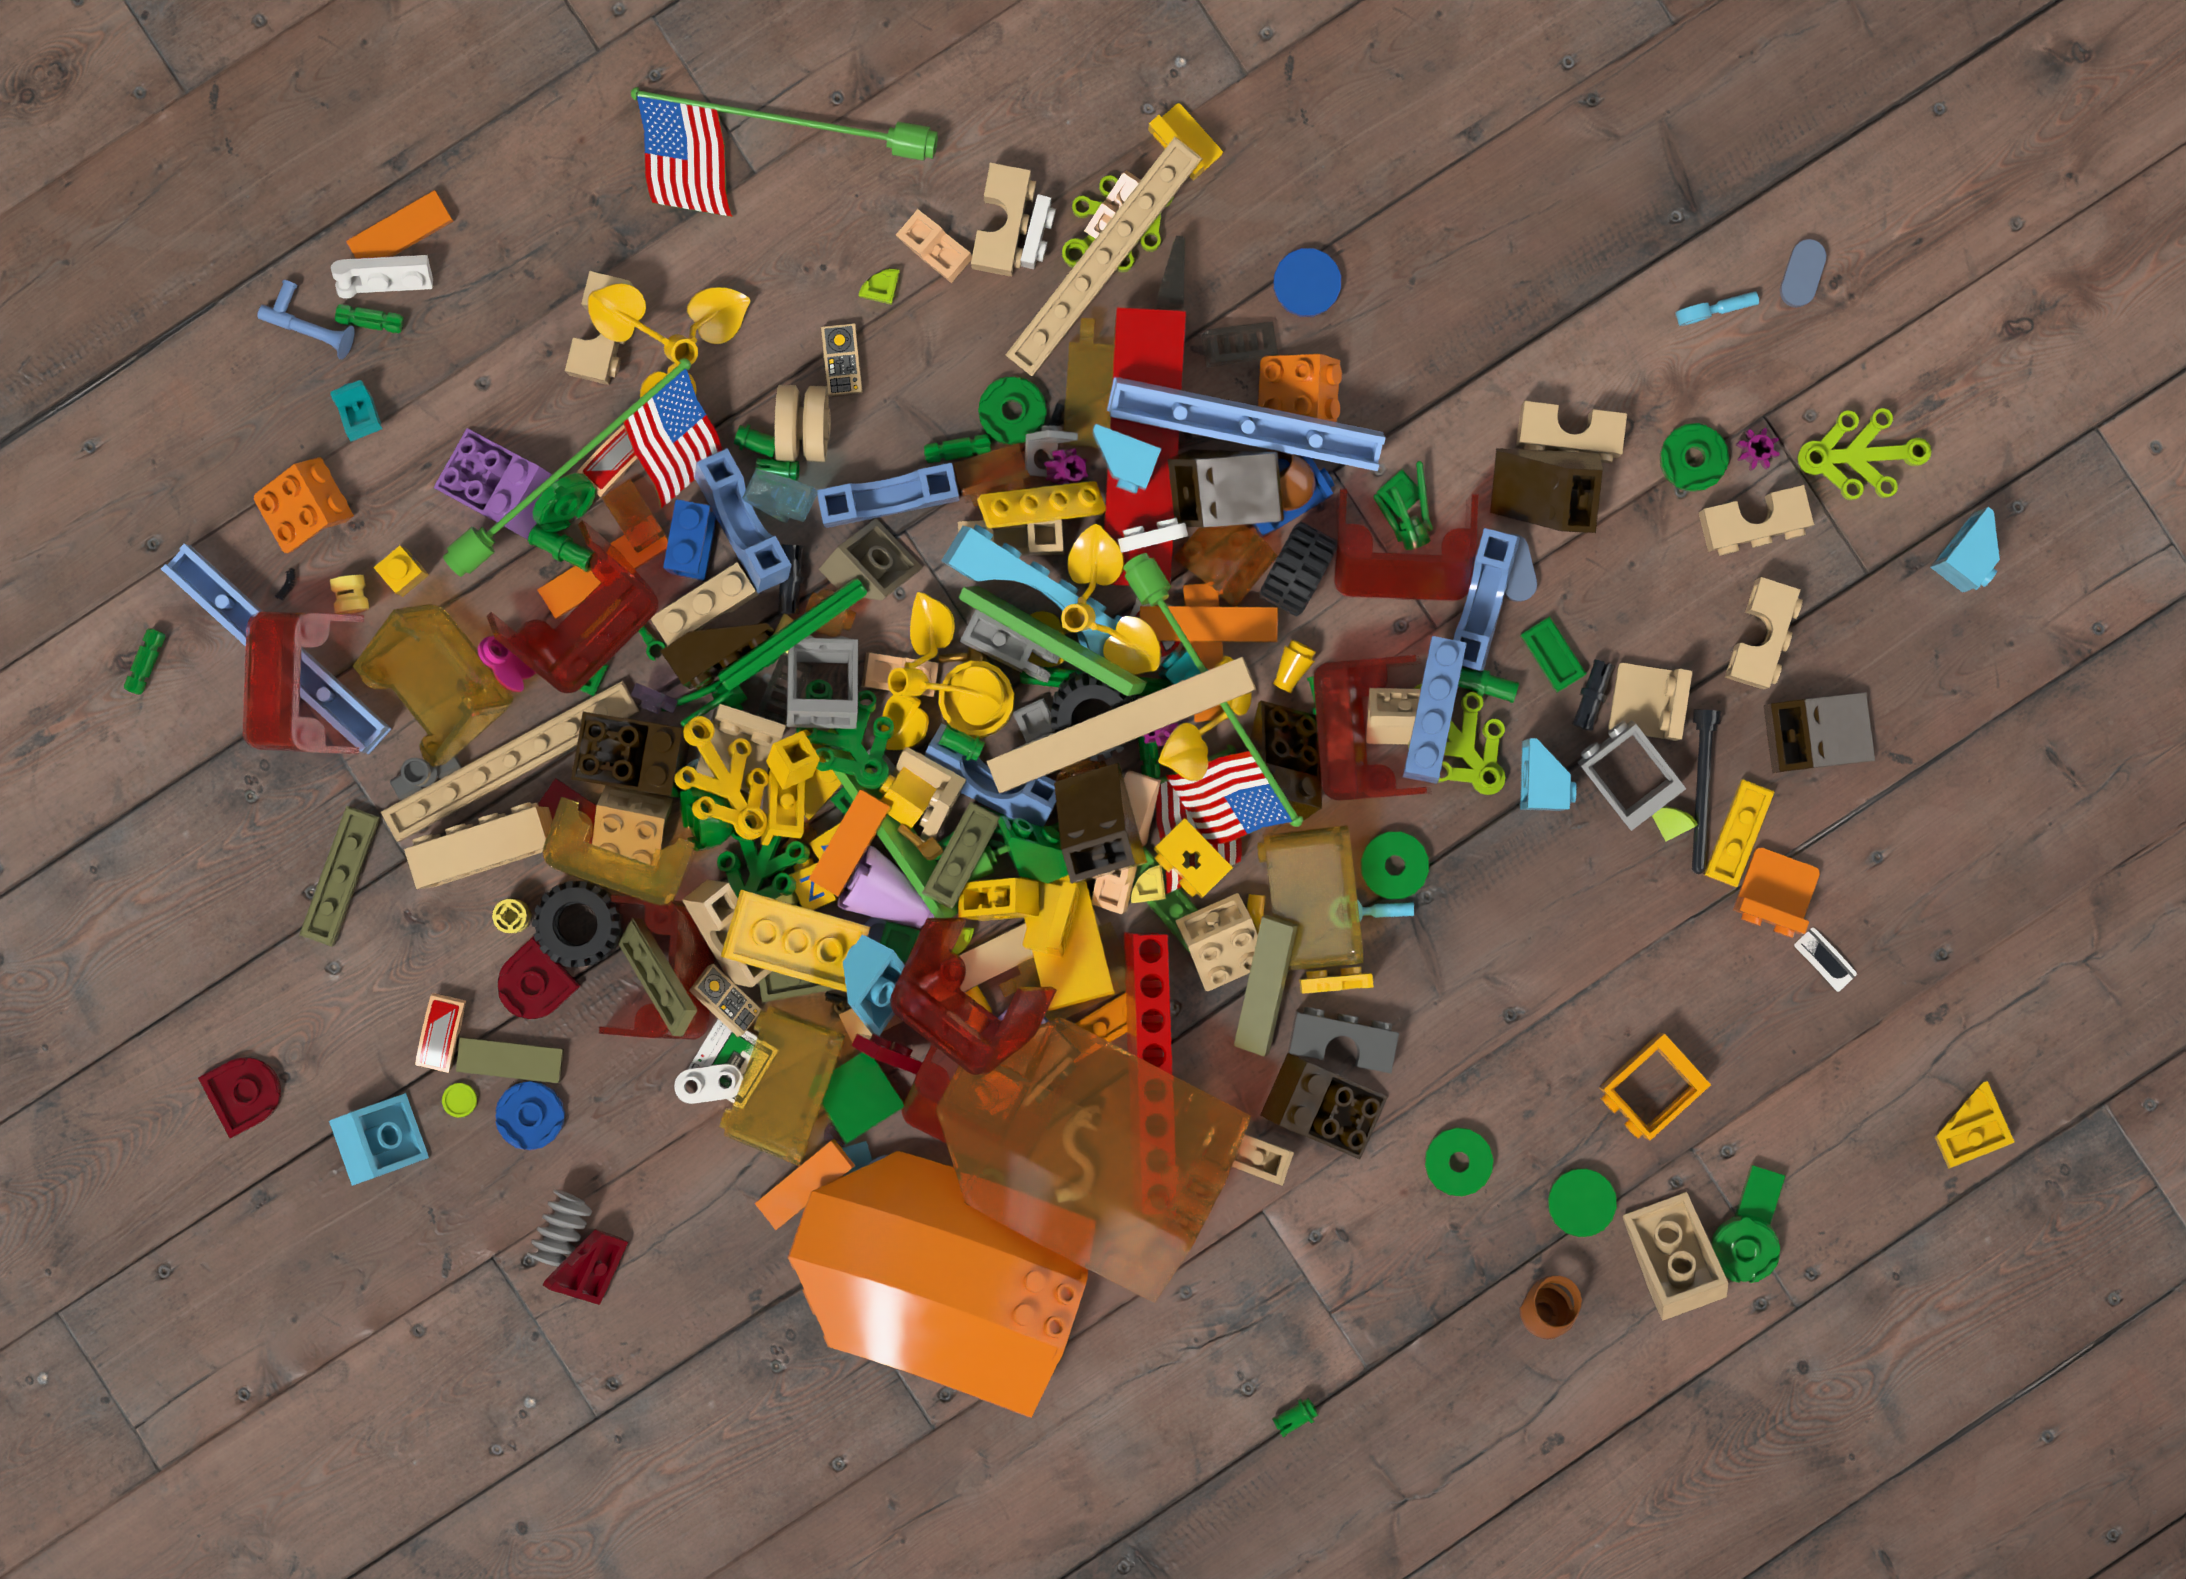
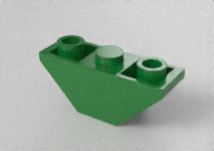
M1000 816L998 823L1009 855L1019 876L1050 883L1068 875L1061 850L1060 831L1050 826L1034 825L1021 818L1012 819Z

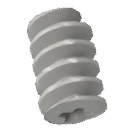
M554 1189L553 1192L561 1199L559 1202H548V1205L555 1213L543 1214L542 1218L549 1223V1227H537V1231L544 1238L543 1240L532 1239L531 1243L539 1250L537 1253L527 1252V1255L542 1263L558 1267L567 1258L563 1254H571L575 1250V1247L569 1241L578 1242L581 1239V1235L575 1229H584L587 1224L580 1216H590L592 1210L582 1199L567 1192Z

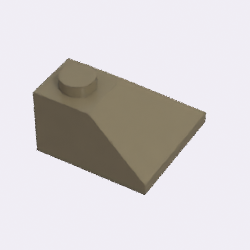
M875 518L839 545L819 570L837 589L857 578L867 590V595L863 598L882 601L920 572L923 567Z

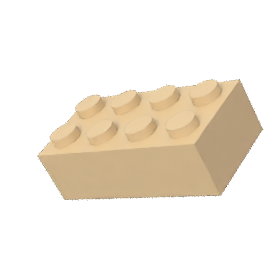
M531 802L512 807V814L508 816L505 813H494L478 819L479 825L474 827L473 824L465 825L464 823L445 829L446 836L443 837L440 834H429L413 839L414 846L406 848L404 851L416 889L434 888L560 847L549 807H539L538 803L531 804Z

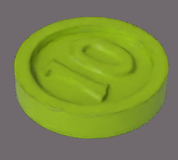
M456 1083L444 1091L442 1105L449 1115L457 1118L465 1117L476 1108L477 1095L471 1086L465 1083Z

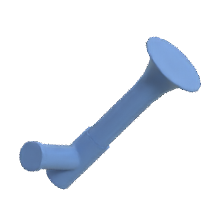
M283 280V285L274 307L261 305L257 315L258 319L324 341L337 350L339 359H344L352 347L355 335L354 327L349 326L346 330L334 331L286 313L298 285Z

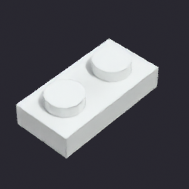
M1037 195L1020 260L1022 267L1035 269L1036 261L1043 262L1047 242L1042 241L1045 228H1052L1056 209L1050 208V197Z

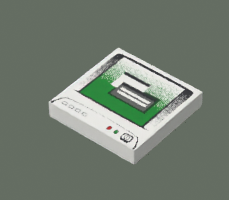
M718 1019L688 1069L719 1064H733L737 1066L744 1075V1086L738 1095L727 1100L745 1109L780 1049L748 1030L744 1035L737 1037ZM728 1075L721 1076V1086L729 1088L732 1085L731 1077Z

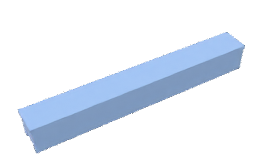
M1118 377L1113 379L1107 407L1110 417L1378 471V461L1382 445L1385 442V436L1381 431Z
M183 544L179 548L178 554L168 564H165L161 570L359 751L370 754L392 729L191 545Z

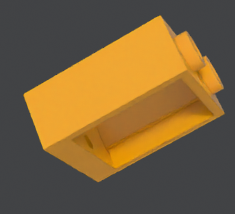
M1659 1032L1605 1081L1599 1089L1605 1094L1600 1098L1614 1114L1619 1110L1628 1119L1624 1123L1625 1127L1637 1139L1643 1136L1650 1141L1709 1088L1711 1084L1666 1034ZM1657 1050L1686 1081L1689 1087L1646 1125L1614 1089Z

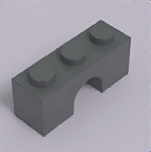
M1304 1007L1303 1013L1295 1012L1288 1053L1323 1060L1327 1044L1335 1037L1347 1036L1354 1041L1357 1047L1355 1066L1386 1073L1392 1072L1399 1032L1391 1031L1392 1024L1372 1020L1371 1026L1357 1024L1359 1017L1338 1013L1337 1020L1325 1018L1324 1010Z

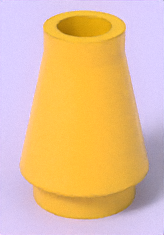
M1291 639L1289 645L1284 646L1273 684L1291 693L1294 686L1315 662L1313 657L1316 651Z

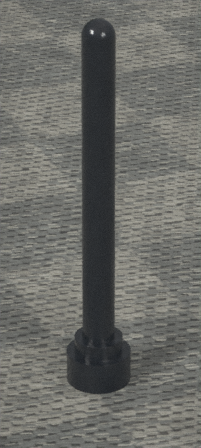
M1694 709L1693 723H1696V730H1699L1694 818L1698 825L1694 827L1692 871L1695 874H1702L1706 868L1713 731H1717V724H1721V711Z

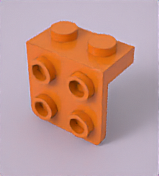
M1322 354L1264 356L1260 361L1258 406L1337 422V418L1340 415L1338 392L1342 379L1340 360Z
M321 457L293 464L254 495V501L284 553L295 551L323 529L346 523L354 517L346 498L340 492L331 476L329 468Z
M1757 848L1753 852L1733 911L1742 913L1741 920L1757 926H1761L1762 921L1775 926L1774 932L1793 938L1795 933L1805 934L1809 921L1805 920L1804 917L1820 872L1814 866L1765 848Z

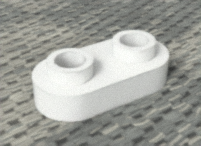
M1177 518L1157 522L1158 529L1144 532L1143 526L1124 530V538L1118 539L1121 553L1187 537L1186 524H1178Z
M733 1064L691 1068L678 1075L674 1085L675 1092L680 1100L689 1104L729 1099L738 1095L743 1089L744 1075ZM728 1075L731 1077L732 1085L729 1088L721 1086V1076ZM688 1080H694L697 1083L698 1089L695 1093H690L686 1090Z

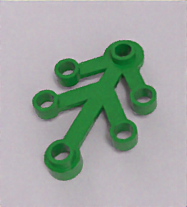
M814 680L805 689V699L833 700L832 687L824 680ZM821 689L825 692L823 694H815L813 691ZM864 690L858 693L856 729L834 728L837 733L834 734L817 730V728L796 727V733L803 730H810L812 732L811 735L807 736L811 744L848 751L854 758V760L834 757L831 749L822 747L816 750L819 757L826 756L830 760L825 763L819 761L816 769L820 771L833 770L854 775L856 781L866 789H877L887 781L889 768L883 760L888 739L894 734L893 721L888 717H879L873 724L875 739L870 753L868 754L863 747L862 741L870 714L876 709V696L873 692ZM868 699L872 703L870 705H862L860 701ZM885 725L888 726L890 729L886 732H882L878 730V727ZM868 768H875L878 771L876 773L870 774L867 773L865 770Z
M746 822V824H747L750 828H752V825H751L750 823ZM734 828L731 836L740 842L750 872L746 885L739 871L741 860L736 854L729 851L721 853L717 859V866L726 873L736 897H739L740 890L773 899L782 895H791L796 889V880L786 873L776 875L771 886L760 890L764 879L795 863L802 864L806 862L810 855L808 846L799 841H793L787 846L785 853L773 858L782 836L773 835L769 845H762L758 853L755 841L742 838ZM801 847V854L795 858L794 853L796 849ZM732 858V864L726 868V861ZM787 879V887L782 890L781 884Z

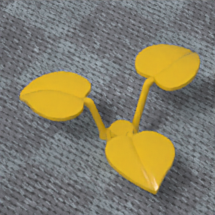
M617 283L592 291L588 296V313L598 332L609 340L616 342L627 341L632 336L634 327L664 344V353L674 364L668 367L667 373L657 371L645 379L640 389L641 398L681 363L680 359L686 358L691 364L696 361L698 357V348L695 344L697 343V338H695L697 329L700 337L711 344H722L733 338L741 327L746 309L750 304V299L736 290L725 287H711L699 291L691 298L687 306V313L695 322L690 326L688 338L675 334L667 339L639 322L638 320L645 314V300L639 290L628 284ZM688 373L689 378H690L691 383H692V386H693V389H694V392H695V395H696V384H695V381H694L692 375H690V374Z
M1094 524L1078 537L1068 557V572L1071 579L1079 584L1089 583L1087 590L1078 598V603L1068 605L1063 610L1061 621L1056 615L1045 611L1035 612L1030 616L1064 635L1069 631L1079 632L1089 629L1108 633L1111 637L1106 640L1103 647L1105 659L1133 675L1156 671L1160 666L1161 648L1154 630L1146 621L1138 617L1126 616L1119 620L1114 630L1097 624L1095 622V611L1090 605L1086 604L1087 599L1096 588V583L1103 586L1110 585L1120 577L1124 569L1123 552L1121 553L1120 546L1101 525ZM1033 652L1028 659L1029 662L1042 667H1054L1065 661L1059 658L1056 664L1050 663Z
M917 592L914 600L910 623V639L916 653L924 656L912 663L906 662L904 664L905 668L893 669L888 676V688L893 695L888 699L882 717H888L893 721L894 734L888 739L887 750H904L905 747L912 748L924 739L928 730L929 719L927 713L919 708L921 701L915 696L921 695L927 689L961 693L958 699L959 713L963 720L972 725H984L990 722L1000 712L1004 703V690L1001 681L988 668L976 666L966 669L962 677V687L929 683L927 675L922 670L916 668L936 657L938 654L937 648L947 647L953 638L955 630L954 617L950 609L942 602L923 592ZM881 726L882 732H886L890 729L888 726Z
M1223 656V659L1214 668L1231 662L1233 659ZM1252 692L1227 701L1235 714L1241 716L1247 713L1251 705ZM1225 711L1199 730L1191 723H1183L1177 726L1166 741L1158 762L1173 769L1189 781L1201 780L1205 776L1208 762H1210L1207 758L1208 747L1201 736L1228 717Z

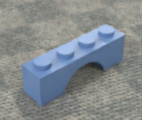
M728 448L698 461L694 478L711 506L756 592L760 593L786 581L789 578L791 563L776 536L769 534L758 519L749 500L744 478Z
M952 463L918 469L906 475L881 481L858 484L849 483L816 490L822 521L826 528L960 501Z
M1487 528L1483 530L1467 600L1453 639L1466 642L1462 666L1480 671L1484 670L1520 538Z
M1436 636L1431 638L1403 773L1405 778L1437 784L1439 780L1466 642Z
M941 723L924 756L966 779L960 793L1009 818H1021L1031 824L1044 827L1056 804L1054 786L1056 781L1043 776L1006 792L999 793L989 767L979 757L977 761L973 759L967 761L965 760L967 756L938 744L946 728V725Z

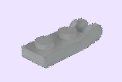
M975 610L960 640L961 643L1021 673L1024 671L1029 676L1043 682H1048L1051 675L1044 668L1028 661L1031 653L1033 652L1045 661L1055 664L1060 658L979 610Z

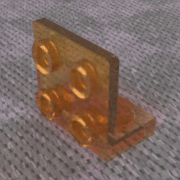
M1019 443L953 463L965 504L972 502L973 507L979 506L977 499L981 494L1025 489V485L1031 484L1029 472L1025 470V463Z
M1241 524L1198 527L1174 558L1179 564L1211 586L1226 603L1236 607L1278 555L1263 538Z

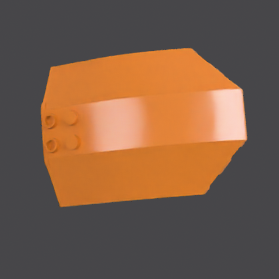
M896 1151L811 1191L788 1259L804 1288L802 1291L813 1315H816L822 1328L823 1337L828 1348H834L916 1375L1032 1418L1063 1355L1087 1283L1096 1220L990 1179L922 1157Z

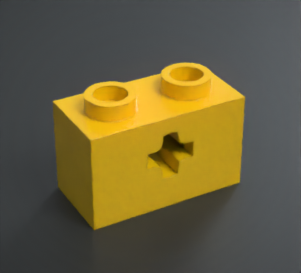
M1185 818L1154 848L1158 853L1154 857L1155 860L1168 873L1172 869L1176 871L1182 878L1178 883L1191 897H1194L1196 894L1201 898L1204 897L1233 868ZM1184 852L1188 855L1196 853L1199 856L1196 861L1199 868L1195 869L1193 866H1190L1186 869L1182 865L1185 861L1182 854Z
M1008 878L967 882L958 898L959 918L989 921L1039 916V882Z

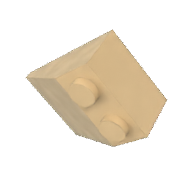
M1687 1192L1623 1215V1220L1647 1287L1662 1321L1727 1297L1728 1281Z

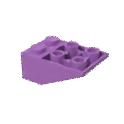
M467 428L434 488L497 523L552 474ZM542 493L503 527L528 540L531 529L537 524L533 519L532 511Z

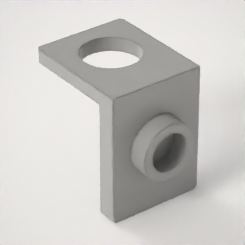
M1042 426V431L1026 434L1025 475L1047 477V467L1039 469L1034 463L1035 452L1039 449L1044 450L1048 454L1049 461L1054 459L1052 452L1058 450V443L1078 440V433L1063 432L1061 426Z

